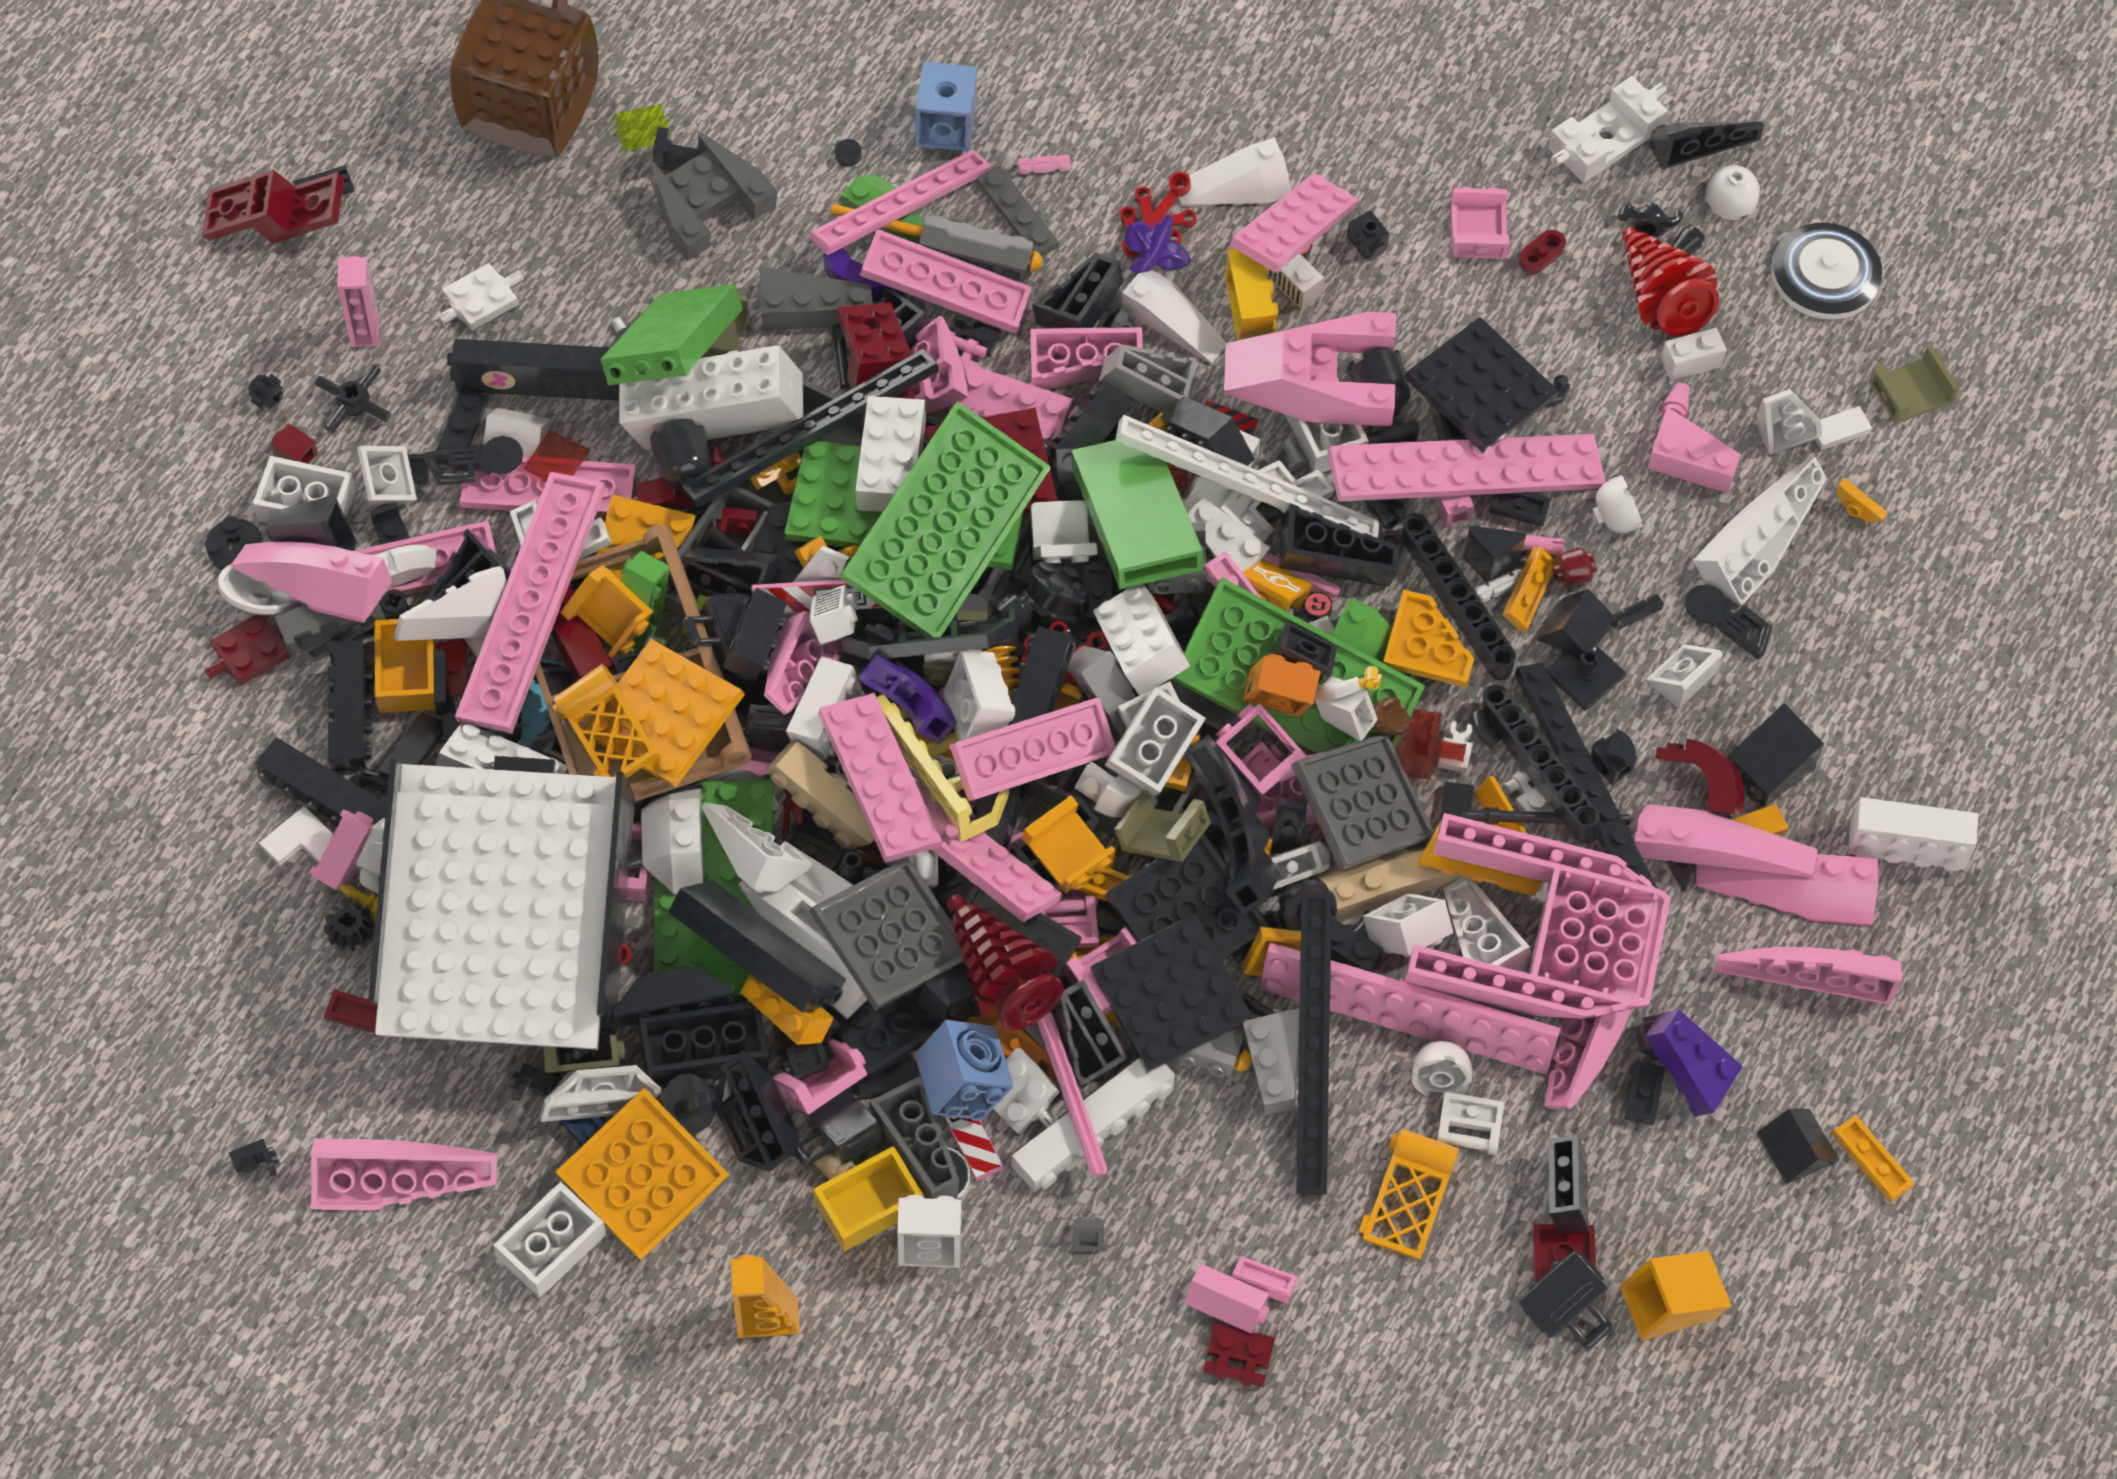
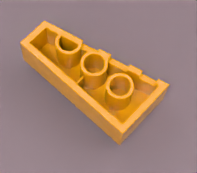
M749 1254L741 1255L738 1259H731L732 1295L738 1338L800 1334L798 1298L765 1259Z

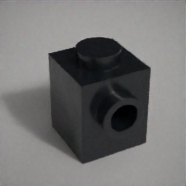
M1370 210L1348 222L1346 237L1366 260L1373 255L1375 257L1381 255L1387 249L1390 233Z

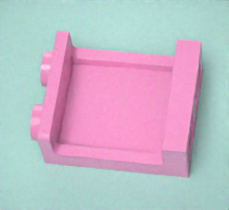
M1470 187L1453 189L1451 199L1452 257L1507 259L1509 235H1507L1506 201L1508 191L1506 189H1472Z
M1126 927L1120 930L1115 938L1079 960L1075 957L1068 961L1063 970L1071 985L1084 979L1104 1016L1111 1012L1112 1009L1090 967L1137 943Z
M832 1039L828 1042V1045L834 1057L828 1061L829 1070L804 1077L801 1080L782 1071L773 1079L788 1104L806 1114H810L868 1075L863 1067L866 1063L865 1059L858 1049H852L846 1043L842 1044Z

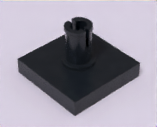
M1599 647L1595 651L1587 649L1585 653L1581 654V657L1565 652L1546 668L1551 680L1584 711L1588 710L1625 679L1627 674Z

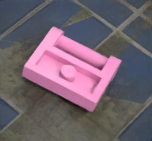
M1085 896V899L1059 901L1057 904L1041 912L1046 915L1047 913L1086 911V916L1054 917L1051 919L1083 938L1077 948L1098 947L1099 938L1094 896Z

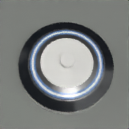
M1812 223L1796 228L1781 240L1772 261V278L1781 297L1796 310L1820 319H1842L1861 312L1874 300L1882 280V265L1875 248L1858 232L1834 223Z

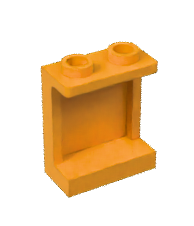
M602 565L588 574L560 613L567 620L578 615L613 647L608 653V656L613 659L620 653L622 655L627 654L635 645L634 637L636 635L640 636L648 628L649 623L647 620L653 611Z

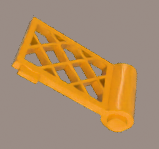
M603 664L554 697L556 704L552 706L562 720L567 718L598 768L593 772L595 776L611 777L608 773L610 761L617 760L623 761L621 771L628 778L660 755L621 693L616 680ZM616 697L619 701L616 714L604 713L606 703ZM588 716L596 717L592 731L582 730L579 722ZM602 718L615 719L611 734L599 732ZM621 720L632 722L633 726L630 736L618 735ZM597 737L609 739L606 753H599L594 750ZM616 740L628 742L625 756L613 754ZM635 743L645 744L649 750L639 758L631 757Z
M1402 1128L1400 1134L1396 1132L1393 1134L1389 1145V1150L1394 1151L1371 1216L1364 1215L1359 1233L1364 1234L1362 1240L1421 1260L1460 1149ZM1395 1166L1408 1169L1413 1179L1397 1185L1392 1175ZM1429 1177L1442 1181L1439 1190L1430 1195H1426L1420 1181ZM1391 1182L1393 1188L1387 1190L1388 1185ZM1416 1184L1422 1198L1407 1204L1400 1190ZM1396 1192L1403 1207L1387 1213L1383 1199ZM1436 1198L1432 1207L1429 1200ZM1425 1203L1430 1212L1429 1218L1416 1223L1410 1209ZM1381 1209L1383 1216L1377 1218L1379 1210ZM1406 1212L1412 1226L1397 1232L1390 1218ZM1385 1220L1393 1233L1383 1239L1371 1235L1374 1225ZM1426 1225V1227H1425V1229H1424V1232H1423V1235H1422V1233H1421V1231H1420L1419 1228H1421V1227H1423V1226ZM1415 1230L1420 1240L1417 1251L1404 1247L1400 1237ZM1396 1239V1241H1397L1398 1244L1393 1243V1242H1390V1241Z

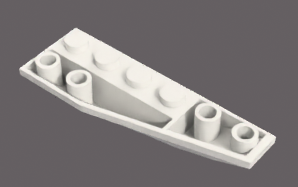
M1815 456L1806 459L1763 491L1741 510L1693 560L1705 583L1721 590L1724 596L1731 599L1736 605L1742 606L1775 570L1827 478Z
M744 880L739 883L740 889L760 916L846 978L842 987L843 994L841 998L831 1006L848 1019L867 1001V998L809 912L817 904L790 884H787L777 892L763 891V893H757L746 887L747 883Z

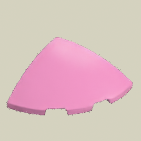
M939 316L916 334L917 343L910 350L913 355L924 349L937 362L939 372L911 387L915 399L925 400L926 414L954 405L957 401L960 402L968 398L966 379L956 345L944 318Z

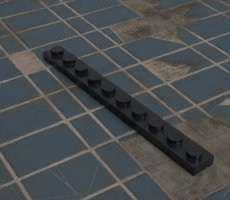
M924 349L918 351L681 485L684 494L697 508L710 502L719 495L733 489L735 486L866 413L868 396L893 398L939 372L937 362Z
M1543 662L1517 667L1514 674L1552 750L1600 814L1598 841L1604 853L1618 856L1627 863L1626 866L1638 876L1643 875L1651 882L1653 887L1657 888Z
M1302 892L1296 1195H1327L1332 893Z

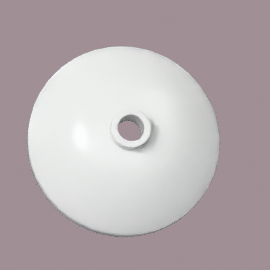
M231 564L224 568L219 575L218 590L222 597L232 606L244 612L256 615H277L285 613L300 604L299 601L296 602L290 599L287 593L281 590L277 592L269 588L268 583L262 580L258 582L233 569Z

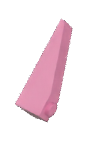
M806 611L786 620L782 630L776 633L780 639L775 650L770 655L772 661L768 668L764 696L784 715L789 713L800 702L821 656L839 661L843 652L841 644L836 640L820 644L810 622V615Z

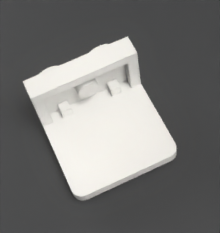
M1082 500L1035 502L1030 506L1033 560H1043L1049 564L1061 563V559L1071 558L1072 563L1089 562V557L1097 555L1096 543H1089L1086 502Z

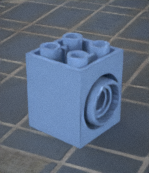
M923 62L916 103L915 146L969 152L976 110L977 67Z
M945 1020L915 1053L932 1115L946 1116L948 1118H966L974 1121L983 1120L1014 1087L996 1026Z

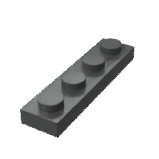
M1000 165L977 177V184L1017 236L1024 237L1028 241L1033 242L1032 251H1036L1041 256H1044L1059 248V241Z

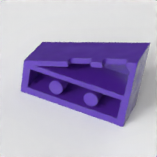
M1679 1009L1660 1013L1645 1036L1664 1069L1668 1068L1677 1082L1675 1086L1679 1093L1683 1092L1690 1103L1691 1113L1695 1117L1714 1113L1743 1066Z

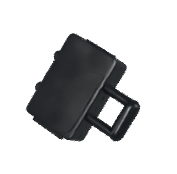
M729 593L709 596L700 609L701 616H686L683 618V626L690 644L693 647L712 645L722 670H727L722 666L745 604L750 597L748 594ZM696 623H704L709 638H700Z
M751 704L745 727H742L743 733L750 736V738H746L748 746H756L758 749L772 752H781L787 744L791 743L786 730L796 710L793 708L784 715L775 706Z
M848 1088L810 1114L804 1113L808 1126L813 1131L796 1141L794 1157L804 1167H810L812 1163L831 1151L842 1163H848L880 1143L884 1138L878 1121L874 1117V1111L866 1109L859 1101L857 1093H852ZM819 1137L826 1146L810 1156L802 1146Z
M1571 1252L1561 1261L1554 1260L1551 1263L1552 1269L1538 1282H1529V1290L1518 1299V1305L1547 1337L1554 1338L1567 1327L1585 1349H1591L1613 1328L1612 1323L1593 1304L1607 1290V1285L1603 1282L1604 1277L1584 1255L1580 1256L1577 1252ZM1587 1308L1601 1324L1585 1337L1572 1321Z

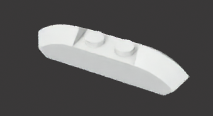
M407 545L374 556L384 558L392 579V583L388 588L390 589L428 575L435 568L437 550L426 545Z
M1318 841L1270 857L1281 872L1273 890L1328 870L1330 852Z

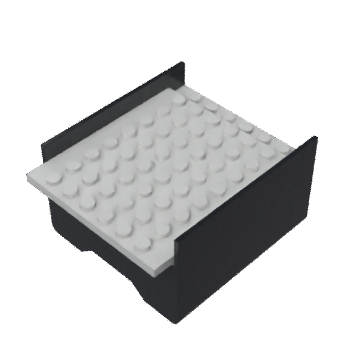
M494 756L493 770L402 764L397 757L390 758L368 1000L378 1008L375 1031L377 1036L598 1050L599 1031L616 1032L613 1009L618 1004L635 804V794L622 771H617L616 777L555 774L556 762L554 759Z

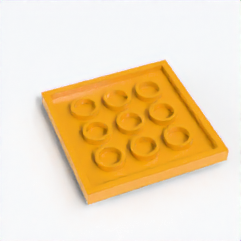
M650 639L617 683L624 698L660 754L644 765L642 769L674 788L677 787L744 696L741 689ZM616 697L606 703L604 713L616 714L619 705ZM592 717L583 730L592 731L596 717ZM602 718L599 732L611 734L615 719ZM621 720L618 735L630 736L633 726L632 722ZM597 737L596 742L607 748L609 739ZM616 740L613 752L625 756L628 742ZM635 743L631 757L639 758L649 750L645 744Z
M645 1088L631 1099L555 1172L562 1182L604 1222V1225L640 1261L730 1175Z

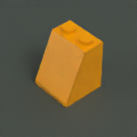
M1710 1251L1651 1258L1619 1285L1641 1341L1715 1320L1732 1307Z

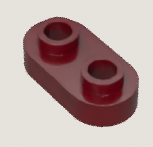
M1557 230L1544 231L1522 249L1519 257L1521 269L1529 274L1542 272L1564 253L1566 246L1565 236ZM1548 245H1553L1556 248L1551 249Z

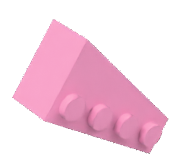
M1142 327L1031 329V385L1050 390L1100 378L1104 359L1121 344L1143 348Z

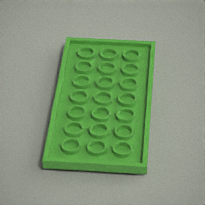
M957 401L839 578L924 637H941L1051 466Z
M815 441L804 448L784 533L785 540L808 543L822 536L825 544L829 546L847 548L861 545L882 513L857 510L856 484L861 446ZM1023 511L987 567L1012 570Z
M1223 577L1218 581L1184 650V655L1190 667L1171 678V680L1238 715L1250 704L1243 702L1250 669L1262 657L1271 654L1282 626L1287 621L1337 646L1333 673L1330 677L1333 676L1343 681L1354 677L1361 679L1364 678L1367 667H1377L1378 674L1382 675L1379 688L1370 690L1362 687L1367 690L1373 707L1382 699L1397 697L1410 718L1425 685ZM1315 701L1299 717L1264 708L1295 744L1310 754L1327 752L1359 742L1356 738L1326 722L1321 717ZM1258 715L1250 721L1273 733ZM1372 727L1363 740L1384 733ZM1388 734L1395 749L1402 735Z
M771 779L693 782L687 784L701 785L702 806L704 803L728 806L752 821V828L769 832L773 835V781ZM702 809L703 882L713 880L755 911L739 887V883L743 880L737 875ZM655 878L654 972L664 973L673 971L680 966H697L731 986L734 1001L748 1000L740 992L749 973L668 913L676 895H673L665 885Z

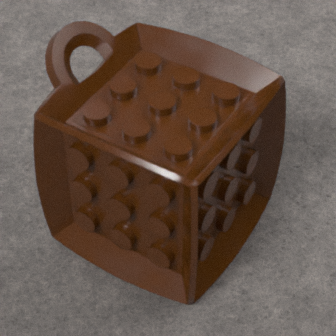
M480 0L465 26L450 65L451 98L461 127L475 135L507 147L540 155L560 156L586 111L598 77V43L589 14L569 5L568 0H553L552 7L530 0Z

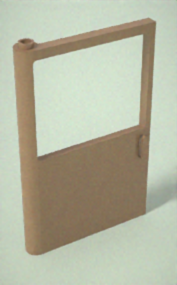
M651 526L643 535L642 540L578 560L571 581L588 576V574L602 565L609 569L625 564L628 559H633L640 551L649 555L660 552L663 554L666 564L670 566L669 572L685 617L701 616L670 529L666 526ZM696 623L700 638H709L704 623ZM712 645L697 646L695 649L679 654L724 680ZM539 662L535 673L569 774L595 776L593 772L598 768L567 718L562 720L552 707L556 704L554 697L558 694L551 696ZM626 672L613 676L617 683ZM735 708L676 788L740 767L749 762L751 752ZM588 716L579 722L582 730L593 716ZM596 742L594 750L599 753H606L607 748ZM610 761L608 773L611 777L617 774V771H621L623 761ZM642 768L627 778L635 794V802L675 789Z

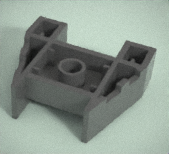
M702 132L698 134L697 150L700 155L666 176L654 161L650 163V181L660 204L663 219L666 221L670 239L687 261L710 248L711 232L704 225V221L737 201L740 202L754 220L776 207L777 190L762 171Z

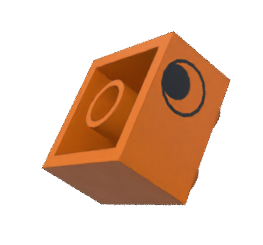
M1265 655L1250 669L1243 702L1254 705L1260 703L1264 708L1299 717L1314 703L1321 671L1313 669V666L1308 663L1296 662L1294 664L1285 661V658L1280 655Z

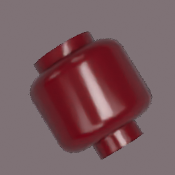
M1580 547L1558 554L1556 565L1552 566L1556 581H1562L1568 588H1574L1591 582L1593 573L1597 572L1596 563L1591 552H1586Z

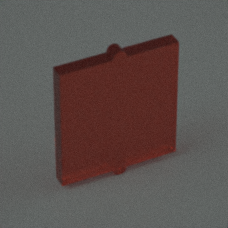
M549 430L525 465L524 470L542 478L543 482L547 481L550 472L574 476L589 454L590 449L572 441L571 437L566 438Z

